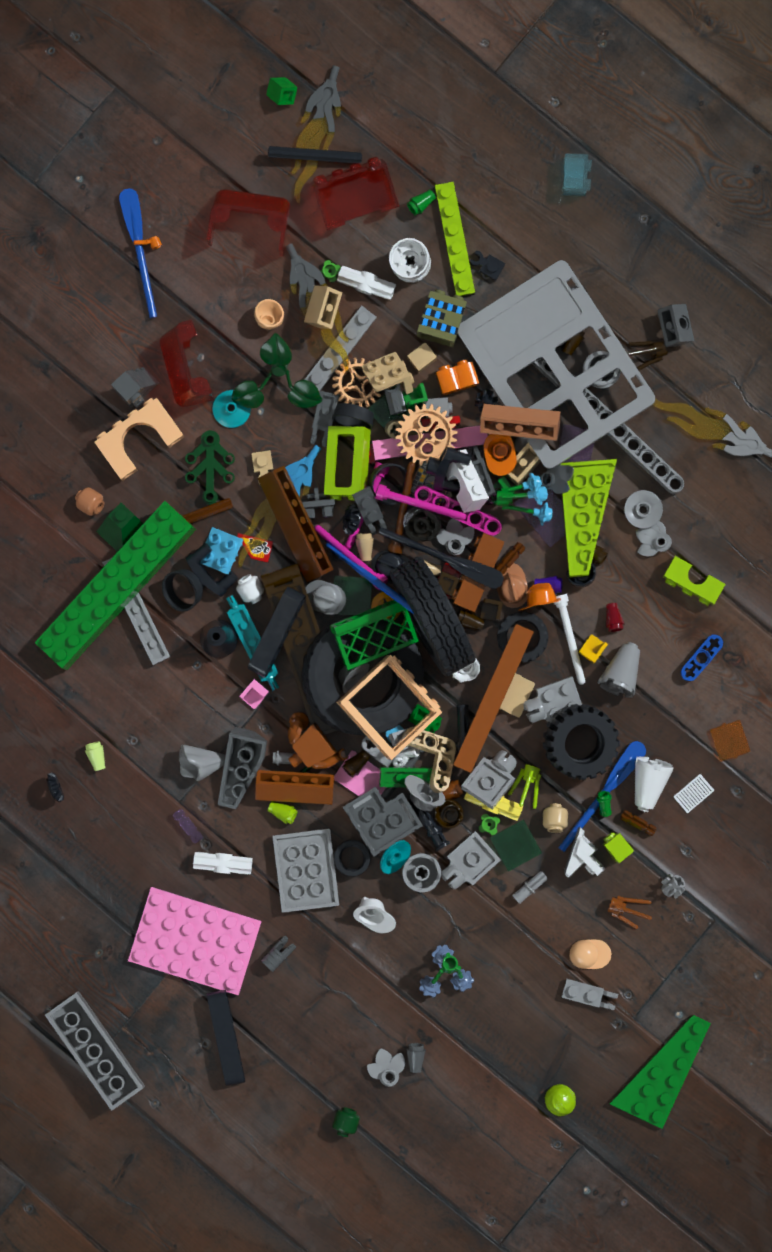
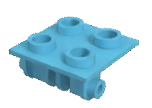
M212 527L206 543L213 551L201 561V564L226 575L229 574L233 563L236 562V556L238 557L237 553L240 547L243 546V539Z

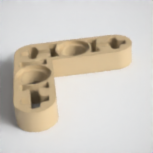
M410 727V728H408L407 730H405V731L403 732V734H402V738H403L413 727ZM423 730L408 746L435 754L430 788L435 793H441L449 787L456 745L449 738ZM426 738L432 739V747L426 745ZM447 745L449 751L446 752V748L441 746ZM440 761H443V762L446 763V765H447L446 771H443V770L440 769V767H439V762H440ZM438 780H440V784L443 785V786H441L440 788H439V784L436 783V781H438Z

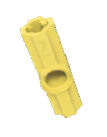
M467 792L464 797L466 801L482 806L487 811L497 815L499 813L518 821L523 806H519V803L505 799L504 796L493 810Z

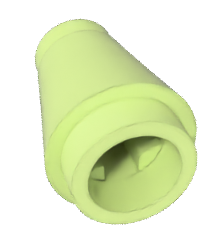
M100 741L85 745V753L94 771L106 768L103 745L100 744Z

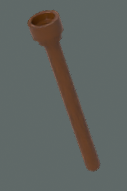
M413 462L408 463L402 495L409 497L415 471V463ZM402 502L400 503L395 533L401 536L408 504ZM391 540L387 551L402 554L404 546Z

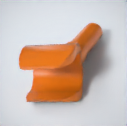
M157 236L146 240H134V245L150 244L152 250L158 249L162 245L160 238Z

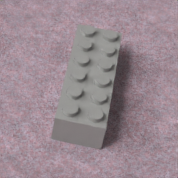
M79 991L45 1014L111 1111L145 1087Z

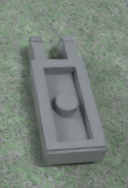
M566 978L562 998L615 1010L613 1004L601 1002L602 995L615 999L618 998L619 994Z

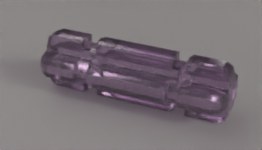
M182 809L177 810L173 817L176 821L179 820V825L188 836H191L190 839L193 843H198L202 840L203 835L196 831L197 828L188 817H185L186 814Z

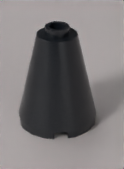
M214 620L202 629L200 644L204 652L209 656L224 658L235 650L238 644V634L229 622ZM216 634H220L218 640H214Z

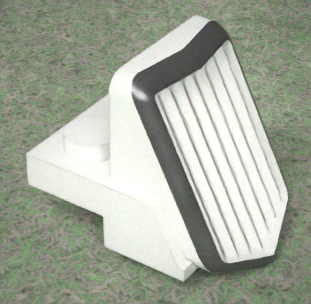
M581 827L577 829L564 868V873L568 878L584 863L586 864L585 868L592 875L596 874L598 876L606 869L593 856L598 849L584 836L585 831Z

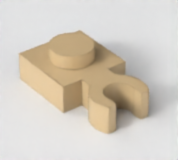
M271 450L252 453L254 472H260L259 477L273 470Z

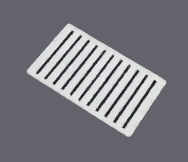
M699 774L679 791L674 798L689 813L709 796L714 789Z

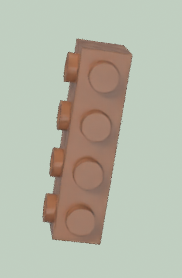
M491 404L483 405L480 433L557 441L560 428L559 411Z

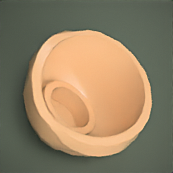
M265 299L256 305L254 316L261 328L272 330L282 324L284 311L282 306L275 300Z

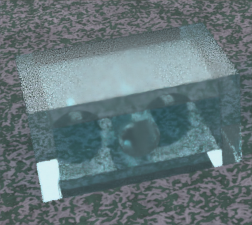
M565 153L563 195L586 196L587 190H590L591 179H587V173L591 172V160H588V154Z

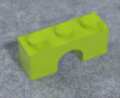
M675 556L663 575V578L666 579L665 583L672 587L676 585L681 587L684 594L690 597L692 595L699 598L698 601L706 606H709V604L714 605L726 584L710 575L706 577L702 584L692 583L688 578V572L692 565Z

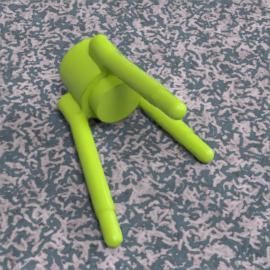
M527 764L524 769L521 768L508 795H512L523 777L526 784L519 806L522 807L529 785L535 781L533 808L536 809L541 778L539 774L540 769Z

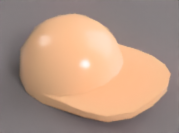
M602 940L577 941L572 945L569 953L573 965L581 969L603 968L609 963L612 955L610 947Z

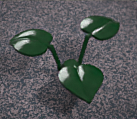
M274 333L260 349L261 359L265 363L272 365V369H270L261 386L257 387L254 381H244L238 384L232 393V400L236 404L245 408H257L264 401V394L261 390L272 374L278 377L286 375L288 386L291 389L287 397L293 405L301 408H310L318 405L323 400L318 388L308 380H299L294 386L292 385L289 375L290 371L287 370L288 364L292 359V352L287 343L277 333Z

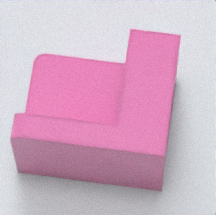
M254 679L239 697L253 709H256L269 694V691Z

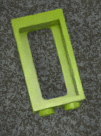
M328 426L324 495L329 496L330 499L342 500V497H348V500L355 501L352 494L367 488L371 429L366 427ZM338 436L355 437L352 485L349 488L335 486Z

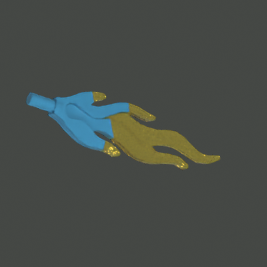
M317 445L313 447L307 457L305 456L303 459L285 467L299 497L302 484H304V496L309 493L311 488L313 461L321 450ZM267 498L257 507L249 530L243 534L244 538L251 535L261 518L265 517L260 532L243 547L239 556V567H242L246 555L251 550L268 540L277 521Z

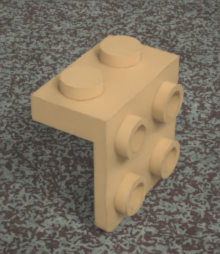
M396 352L362 365V370L374 391L379 392L400 383L406 394L413 392V376L410 372L408 373L404 361H401Z

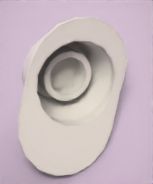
M363 897L359 907L353 913L354 918L358 922L378 933L391 932L396 925L395 919L385 911L383 903L378 899Z

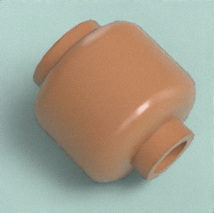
M89 487L78 491L75 496L76 507L90 516L99 514L105 504L102 494Z

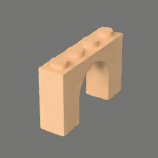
M157 398L147 400L143 404L144 407L139 411L137 409L133 410L127 415L128 418L122 422L120 420L112 425V430L108 433L104 431L96 437L97 440L94 443L122 481L138 471L127 456L123 444L124 438L131 428L138 425H147L154 428L169 448L184 438L182 432Z

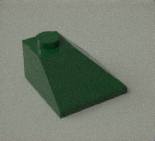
M120 503L106 517L96 532L118 552L143 523L125 505Z

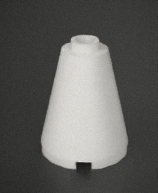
M639 756L636 758L635 805L638 806L639 810L649 812V809H654L673 772L672 764L659 759H655V761L649 760V757Z

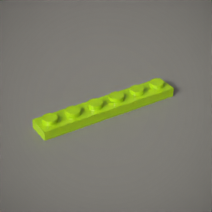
M454 182L435 185L455 293L458 296L475 294Z

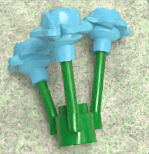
M529 473L527 481L522 482L521 485L501 488V491H497V506H502V510L510 509L533 514V516L539 518L541 526L551 520L553 513L552 508L548 507L547 502L540 509L534 508V510L509 505L513 504L512 498H534L540 506L542 501L547 499L546 487L541 486L540 476ZM519 489L531 490L528 493L512 494V491Z

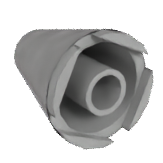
M631 642L622 644L598 680V684L601 683L600 687L617 696L619 693H623L626 698L634 696L640 650L636 644Z

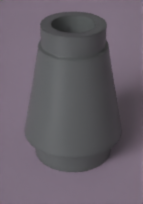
M410 1043L407 1048L409 1068L412 1073H420L422 1070L426 1051L424 1044Z

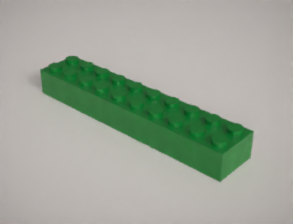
M164 501L36 640L35 644L62 669L68 670L195 532L196 528L169 503Z

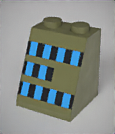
M435 289L434 292L430 291L418 327L417 337L454 348L467 301H464V298L461 296L453 295V297L445 295L446 292Z

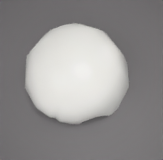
M475 658L474 663L453 673L452 676L460 683L471 681L478 676L480 664Z

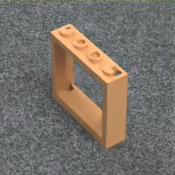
M386 655L336 702L388 760L396 757L442 713L439 709L440 706L437 704L438 702L426 695L428 693L421 684L417 685L413 680L415 679L414 675L409 670L405 671L400 666L402 662L395 655L393 657ZM387 664L430 711L392 748L349 701Z

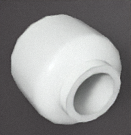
M248 574L237 581L236 590L244 602H252L254 604L262 599L261 595L264 593L265 588L257 576Z

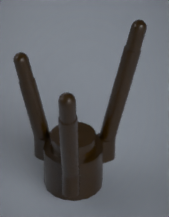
M654 340L628 343L629 346H649L647 349L628 352L629 356L650 352L651 357L655 356V358L638 366V371L657 361L663 360L662 356L668 354L664 340L659 342Z

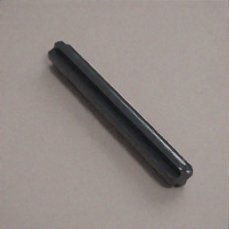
M269 146L268 157L355 164L362 162L361 152Z

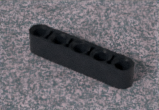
M289 586L286 588L249 662V670L263 678L269 674L305 601L306 595Z
M226 989L207 993L226 1087L245 1083L244 1070Z

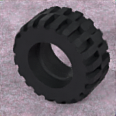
M572 704L570 708H562L559 714L555 713L552 716L554 718L552 722L548 721L546 725L548 727L547 732L544 731L543 738H545L543 749L546 750L545 755L550 760V764L562 774L573 779L578 778L579 780H586L587 777L593 779L597 777L596 774L600 773L602 775L605 773L607 766L611 767L614 762L611 760L613 757L617 758L618 755L616 747H620V741L617 739L619 733L614 727V722L604 712L586 704ZM578 725H589L597 734L595 749L589 756L583 759L570 757L565 750V740L568 733Z

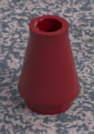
M617 603L607 604L606 628H608L609 632L623 630L625 623Z

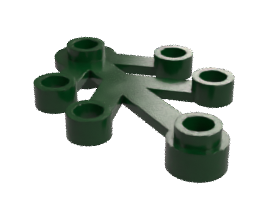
M212 430L204 432L201 436V444L192 453H188L185 456V461L189 465H193L196 463L197 457L206 450V458L192 472H188L185 475V480L189 484L195 483L197 477L206 469V491L203 493L202 499L207 505L214 504L218 500V495L214 491V469L223 477L225 483L232 484L235 481L234 474L228 472L214 458V450L223 457L227 465H232L235 462V457L219 444L220 437ZM210 436L214 438L212 443L207 442V438ZM191 455L195 457L193 462L188 461V457ZM229 455L233 457L231 462L226 461V457ZM229 474L233 476L231 481L226 480V476ZM188 475H194V480L188 481ZM207 494H213V499L207 500Z

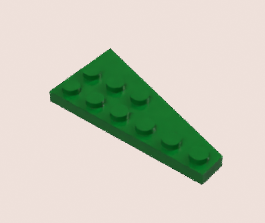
M692 1015L609 1104L663 1129L711 1023Z

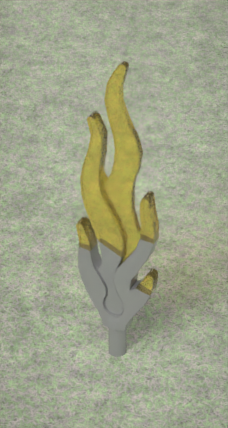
M655 399L653 405L660 410L679 413L691 419L696 425H690L678 417H667V421L677 423L692 436L705 440L729 441L735 445L729 446L723 443H714L712 445L713 448L721 449L733 456H762L764 454L772 458V449L766 447L767 445L761 441L756 431L746 422L741 421L740 423L745 430L743 432L735 421L724 412L705 408L706 413L720 418V420L712 419L700 414L688 404L663 403Z

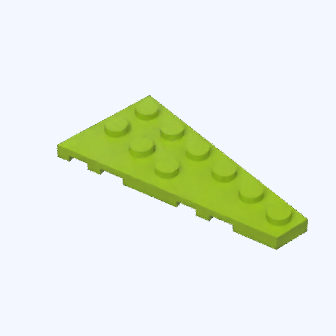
M617 459L561 463V465H569L574 468L572 478L567 481L570 490L562 494L569 577L589 575Z

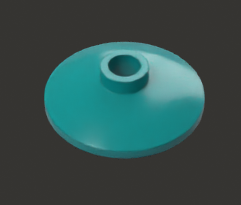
M233 390L222 392L213 403V415L216 421L227 428H236L243 425L248 420L251 408H245L233 402ZM234 405V411H229L228 406Z
M401 840L387 848L381 858L380 869L385 874L398 871L410 856V844L405 840Z

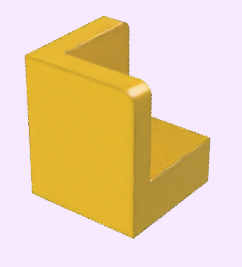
M590 635L578 653L594 664L608 644L602 642L594 635Z

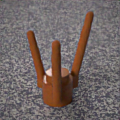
M621 896L617 898L612 897L608 912L612 913L611 916L622 920L635 929H638V926L623 917L624 912L648 920L652 919L651 916L626 908V903H623L651 904L650 900L624 898Z

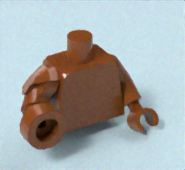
M296 712L290 717L289 723L291 727H289L288 738L296 753L288 758L294 768L304 762L308 768L312 766L314 769H324L337 764L339 761L348 759L349 756L344 758L341 756V751L345 749L337 751L316 722L302 735V731L309 725L307 714Z

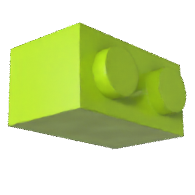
M611 832L603 839L605 841L602 844L616 863L622 862L634 852L620 833L615 834Z

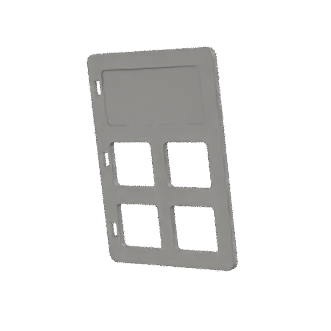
M563 260L557 261L460 323L459 337L504 406L524 408L508 385L507 379L536 360L543 358L561 386L528 408L552 411L567 400H570L588 425V430L555 451L549 448L544 439L526 438L547 469L555 468L649 408L655 402L654 393L568 263ZM570 279H572L575 285L577 286V288L573 291L566 283ZM591 327L609 352V356L577 377H572L555 349L586 328ZM603 327L610 336L606 339H603L599 333V330ZM619 369L636 393L637 398L607 418L600 419L583 394V391L614 370ZM635 376L642 384L638 388L631 381Z

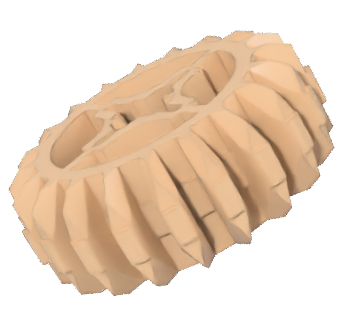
M354 358V364H351L350 360H346L347 367L344 364H340L342 372L337 369L335 370L339 377H333V381L338 383L333 384L332 388H339V390H336L334 394H341L338 398L339 402L346 399L344 403L349 404L351 402L354 405L359 404L358 406L361 407L362 403H365L368 408L370 407L368 401L370 400L375 404L376 400L373 396L380 398L381 394L372 389L366 396L364 387L369 381L366 376H359L355 369H362L365 359L361 358V363H357V358ZM350 372L351 382L342 387L344 376ZM355 377L356 379H358L359 382H363V384L361 383L362 392L360 391V388H358L357 385H352L355 384ZM356 391L361 398H352L345 392Z

